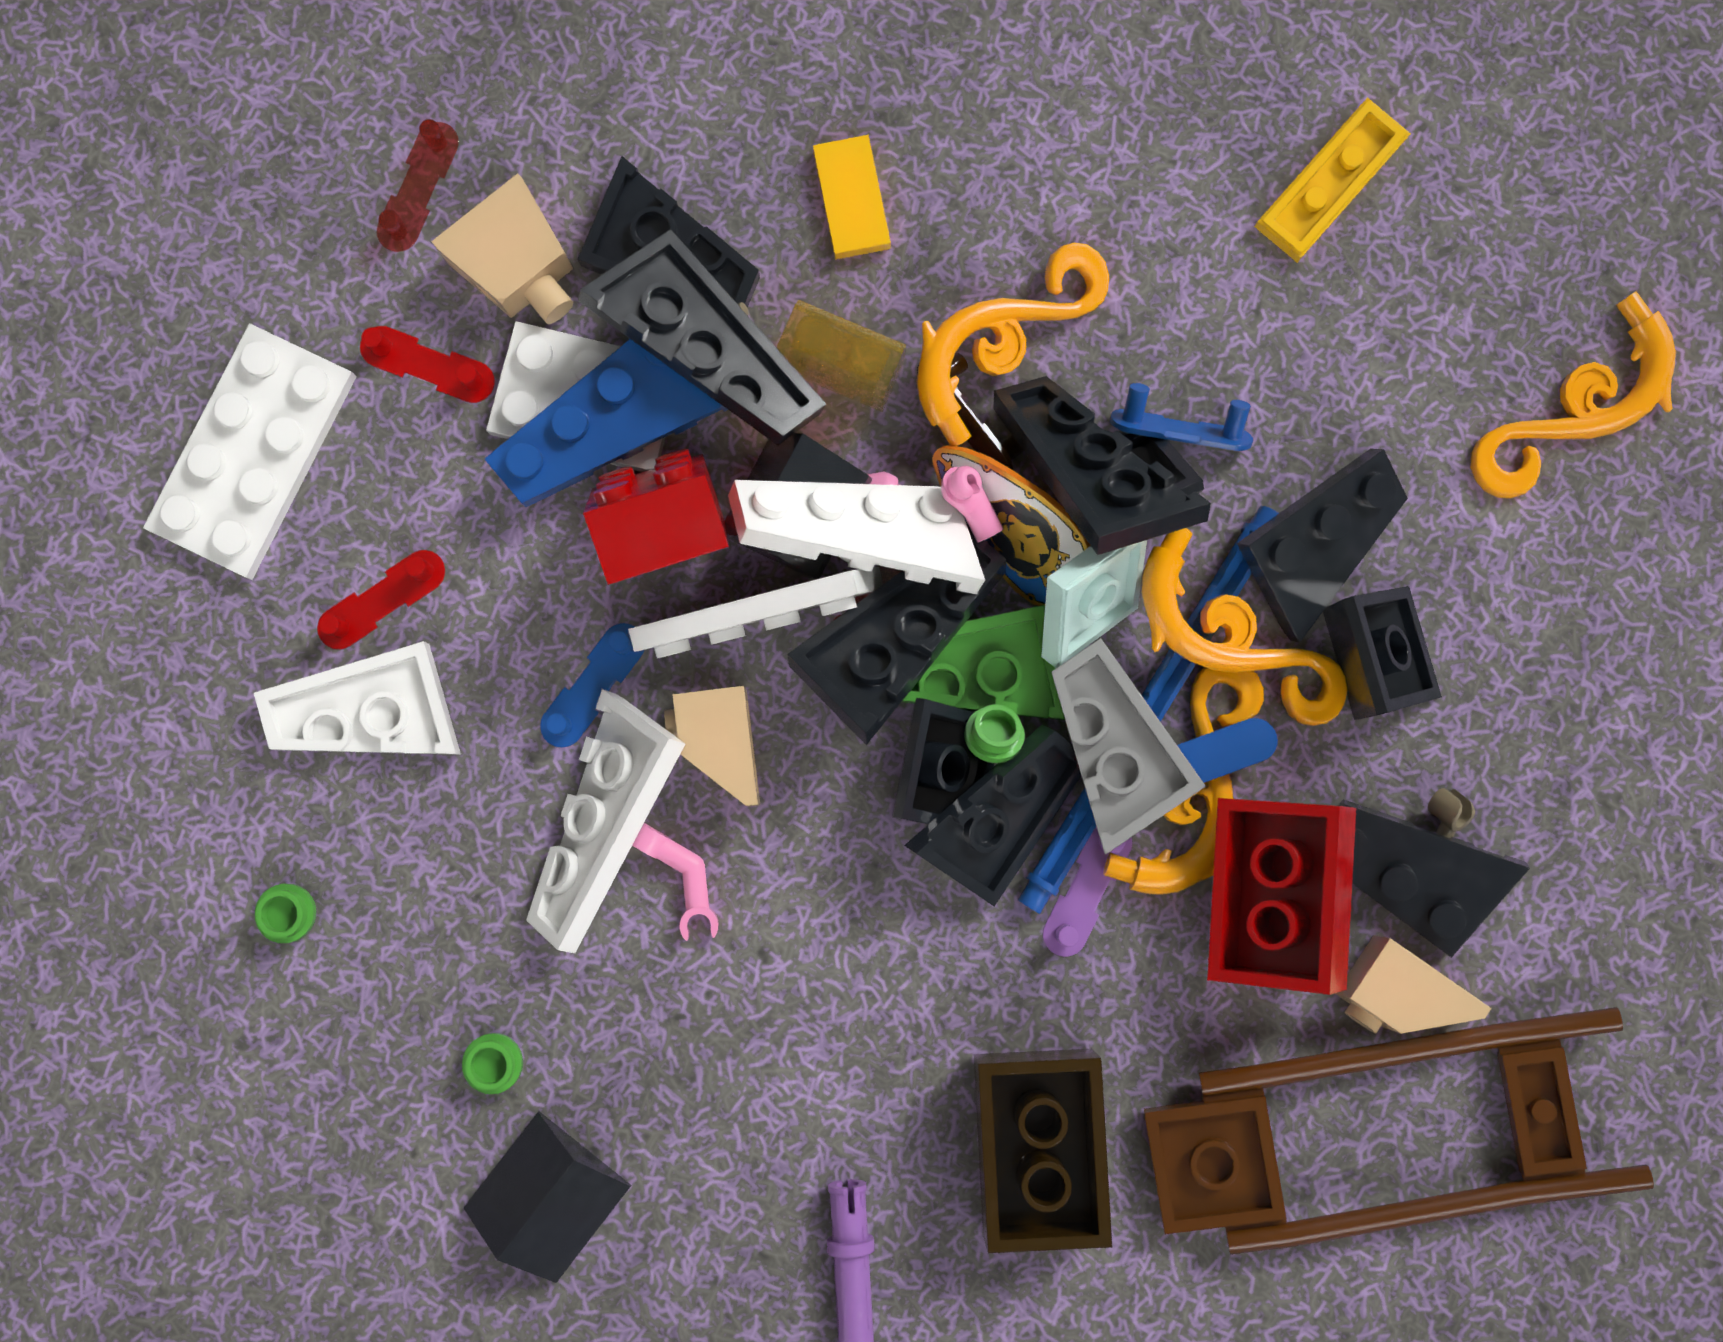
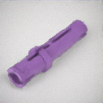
M847 1179V1187H842L841 1180L828 1184L832 1236L827 1239V1253L834 1257L838 1342H874L869 1254L875 1251L874 1237L868 1234L865 1194L867 1185L865 1181Z

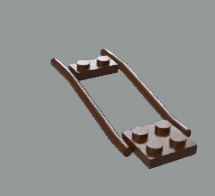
M1617 1007L1491 1024L1257 1065L1199 1072L1203 1101L1144 1108L1164 1233L1166 1235L1225 1227L1229 1253L1233 1255L1301 1246L1530 1204L1653 1189V1177L1647 1164L1585 1172L1587 1166L1564 1047L1561 1046L1560 1039L1623 1031L1620 1011ZM1498 1048L1497 1056L1518 1168L1522 1175V1180L1296 1221H1286L1287 1217L1263 1088Z

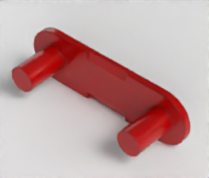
M387 326L369 327L362 333L360 352L363 359L371 366L402 378L405 373L437 385L436 391L469 403L485 400L494 389V374L486 364L453 351L449 356L417 344L419 338Z
M429 550L413 552L386 570V578L359 596L353 592L325 611L320 617L317 626L320 640L332 649H345L378 628L376 622L404 603L408 607L435 590L442 583L445 576V566L442 559L436 553Z

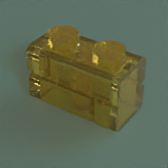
M799 299L793 308L777 345L780 353L804 380L852 400L859 396L861 404L883 412L905 362L906 344Z

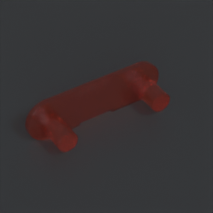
M427 119L419 126V134L406 161V164H409L410 167L397 196H390L385 210L379 215L377 237L382 246L390 251H405L411 248L419 237L430 210L426 209V206L439 177L445 178L458 149V135L450 125Z

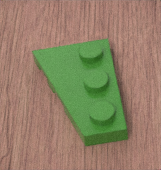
M1045 605L966 621L902 702L915 703L916 698H923L956 708L975 711L988 705L998 704L1012 709L1019 716L1065 721L1051 673L1056 668L1041 657Z

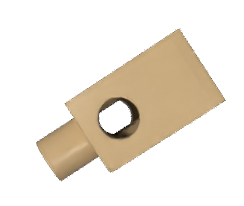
M518 173L431 241L444 260L510 318L531 304L547 324H552L564 317L573 306L571 298L557 283L573 270V267L527 185Z

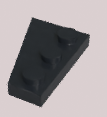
M621 156L577 258L581 267L604 274L671 229L737 304L743 302L748 308L760 279L759 270L707 226L703 227L678 206L675 199L663 189L659 190L638 172V169Z
M1370 448L1237 543L1275 618L1290 641L1301 642L1408 499L1384 449Z
M1041 725L1024 740L1021 750L1013 759L996 764L904 846L995 907L1081 777L1073 745L1056 731Z
M1343 799L1338 805L1356 808L1352 884L1451 958L1530 869L1525 861L1507 855L1504 857L1452 836L1448 838L1416 827L1411 822Z

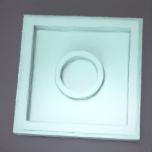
M1147 540L1097 555L1090 546L1047 577L1042 658L1055 668H1058L1138 609Z

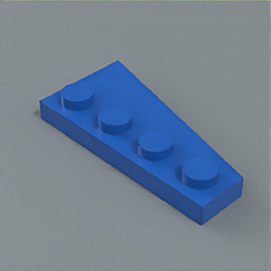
M629 339L484 459L525 507H528L594 475V471L621 458L626 460L644 451V447L672 433L677 435L698 425L697 421L720 410L725 412L728 409Z

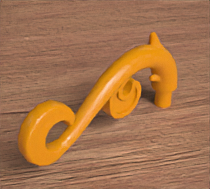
M1074 242L1060 246L1050 255L1045 271L1046 289L1049 293L1058 295L1063 291L1062 279L1068 270L1074 269L1083 276L1086 284L1085 293L1074 303L997 298L980 301L957 311L942 322L936 331L932 328L929 321L922 323L923 344L917 375L919 400L930 425H938L949 445L959 446L971 437V434L957 413L961 406L957 402L954 393L959 383V378L955 375L950 379L952 360L963 341L980 329H992L996 336L995 344H990L985 337L974 340L972 347L973 361L980 371L991 376L1010 373L1020 365L1026 353V337L1018 321H1062L1079 318L1094 311L1103 303L1108 292L1109 273L1106 262L1098 251L1087 244Z
M1637 291L1616 304V307L1632 327V329L1627 331L1635 342L1630 358L1634 362L1640 358L1639 376L1629 394L1609 408H1597L1593 403V394L1600 395L1605 401L1615 397L1618 389L1617 377L1608 366L1596 362L1578 366L1566 376L1560 387V402L1569 418L1519 421L1504 424L1487 432L1476 442L1471 453L1470 468L1475 481L1485 492L1497 498L1511 499L1526 494L1536 485L1541 468V459L1536 447L1526 446L1522 449L1523 462L1521 467L1515 472H1506L1497 465L1494 458L1495 451L1501 443L1507 440L1522 438L1592 439L1614 434L1635 424L1651 412L1657 403L1661 405L1665 412L1672 410L1671 382L1676 357L1673 336L1661 313L1657 311L1653 314Z
M1184 528L1168 533L1160 546L1152 548L1142 575L1141 593L1145 612L1149 618L1152 650L1154 652H1159L1162 644L1165 642L1171 650L1190 662L1212 670L1232 673L1290 666H1308L1314 669L1321 677V692L1315 699L1308 700L1302 696L1298 688V676L1291 674L1284 677L1281 682L1280 693L1288 715L1297 723L1308 726L1327 724L1338 716L1345 705L1348 691L1346 678L1339 664L1330 657L1311 650L1296 648L1249 649L1257 631L1256 616L1249 604L1237 596L1220 595L1206 602L1200 613V624L1203 632L1207 634L1215 633L1218 627L1221 626L1225 630V638L1222 643H1213L1204 639L1184 620L1176 594L1182 597L1185 593L1179 580V573L1185 564L1181 556L1193 535L1192 532Z
M1204 667L1196 674L1191 685L1190 694L1191 719L1196 738L1214 732L1209 719L1206 700L1212 686L1217 683L1232 687L1236 691L1238 699L1235 709L1228 714L1218 716L1217 721L1221 726L1227 727L1253 718L1259 713L1264 702V688L1255 671L1232 673ZM1227 774L1205 782L1206 787L1193 795H1200L1205 799L1207 819L1201 835L1186 853L1170 859L1172 851L1165 849L1153 859L1139 856L1137 861L1109 853L1103 875L1130 883V890L1156 895L1177 893L1212 877L1214 871L1218 798L1234 799L1230 775ZM1190 797L1163 816L1167 821L1178 825H1186L1201 818V812L1192 808L1189 803Z

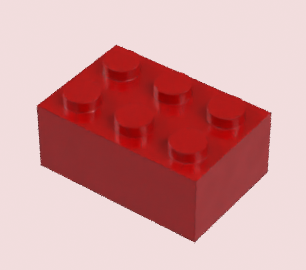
M682 449L656 458V465L652 470L635 475L632 466L598 477L600 482L596 484L595 488H592L583 515L608 585L729 547L725 520L703 454L691 457L689 449Z
M1218 798L1208 981L1327 995L1347 990L1356 808Z

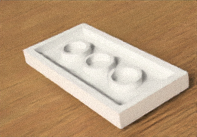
M249 323L143 528L253 580L357 376L339 365Z

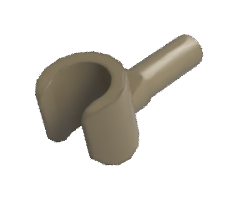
M1445 788L1439 789L1432 796L1427 807L1428 811L1441 821L1436 833L1448 838L1454 837L1456 831L1466 827L1475 815V809L1471 801L1456 789L1450 792Z

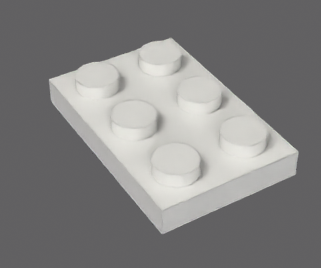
M515 321L486 431L490 435L509 439L621 346ZM666 437L644 447V451L626 460L621 458L610 464L621 467L632 466L633 470L641 472L652 470L656 465L655 459L661 456Z

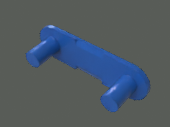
M1132 383L1129 386L1124 409L1115 410L1110 416L1112 426L1120 431L1233 451L1248 450L1252 447L1253 443L1251 434L1244 430L1251 405L1243 400H1232L1230 402L1224 425L1200 421L1199 423L1164 418V415L1145 413L1150 388L1141 383Z
M620 623L609 628L587 656V659L591 662L569 690L564 687L546 710L541 719L540 730L543 738L549 744L563 748L576 743L599 713L595 709L602 689L609 691L616 681L622 683L639 661L644 650L634 652L628 630L635 626Z
M1250 718L1178 744L1177 746L1203 783L1267 760L1275 752L1278 739L1274 728L1267 721L1259 718Z

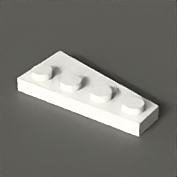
M734 480L728 494L740 544L814 560L818 558L820 553L834 555L848 562V567L870 572L874 565L905 571V579L929 584L933 577L956 582V590L977 594L985 581L963 514L943 498L941 487Z
M874 567L871 572L860 569L851 570L628 630L634 652L654 648L658 659L691 650L689 639L709 634L712 645L746 636L743 625L764 620L767 631L801 622L798 611L820 606L822 616L857 608L855 597L872 593L883 585L879 567Z
M604 689L601 691L596 709L604 711L596 737L593 739L586 736L579 758L580 761L587 762L577 795L567 794L561 817H564L565 830L561 844L549 849L526 919L557 950L576 953L685 746V743L624 698Z

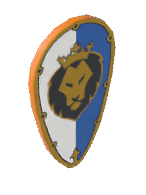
M945 445L937 449L933 454L932 462L940 487L944 474L953 467L970 466L980 474L982 487L1004 528L1001 532L986 539L992 547L1007 559L1006 573L1002 577L1016 593L1030 603L1037 606L1045 605L1047 577L1091 545L1060 503L1012 469L987 455L968 448Z

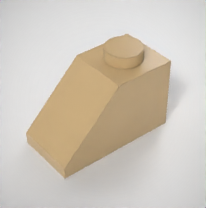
M744 686L673 694L674 709L664 711L665 728L685 743L680 755L745 806H759L760 797L746 688Z
M1376 935L1372 937L1348 973L1347 990L1335 993L1350 1004L1344 1013L1375 1034L1381 1026L1402 1034L1485 1019L1492 1009L1391 938Z

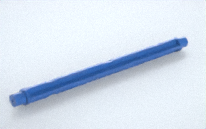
M1261 505L1250 523L1246 522L1241 528L1242 533L1187 620L1188 625L1204 639L1211 641L1215 634L1204 633L1200 624V613L1206 602L1220 595L1238 597L1252 574L1237 543L1279 514L1275 510ZM1171 649L1142 693V697L1160 722L1196 665ZM1085 788L1033 872L1028 873L1026 878L1029 882L1018 898L1019 902L1038 914H1041L1052 895L1057 896L1060 891L1058 889L1096 828Z

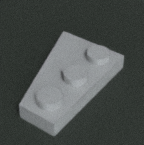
M1101 638L1051 672L1105 855L1206 787Z

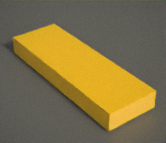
M1367 97L1263 214L1254 227L1298 263L1411 133Z

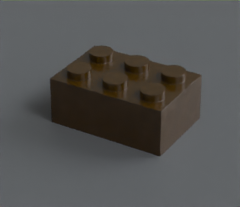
M1092 1048L974 1054L982 1227L987 1252L1008 1253L1112 1248L1101 1057Z

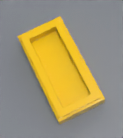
M869 134L813 145V153L835 260L891 249V241Z

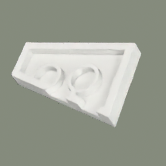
M424 641L254 693L267 744L271 750L461 755L431 648Z

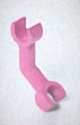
M644 823L632 846L682 873L686 911L680 920L681 935L687 941L689 939L688 920L693 915L702 914L709 919L711 935L714 938L718 931L719 922L715 912L709 908L706 871L703 859Z

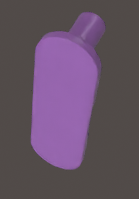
M1097 826L1076 861L1081 865L1066 896H1059L1044 926V942L1051 952L1059 956L1068 957L1075 955L1084 947L1099 917L1095 910L1110 880L1115 882L1117 880L1103 875L1109 853L1106 855L1104 853ZM1132 837L1109 853L1128 858L1132 848Z

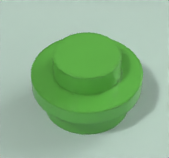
M993 704L975 711L970 716L965 727L964 737L969 750L975 756L986 762L1003 763L1013 759L1019 753L1024 743L1025 733L1020 718L1012 709L1003 705Z
M279 884L269 888L260 896L255 907V922L259 931L267 939L276 943H291L300 940L309 933L316 919V905L312 896L304 888L295 884Z
M488 1033L475 1039L465 1050L462 1059V1070L466 1081L472 1088L484 1094H498L506 1091L517 1082L523 1069V1056L519 1046L513 1039L500 1033Z

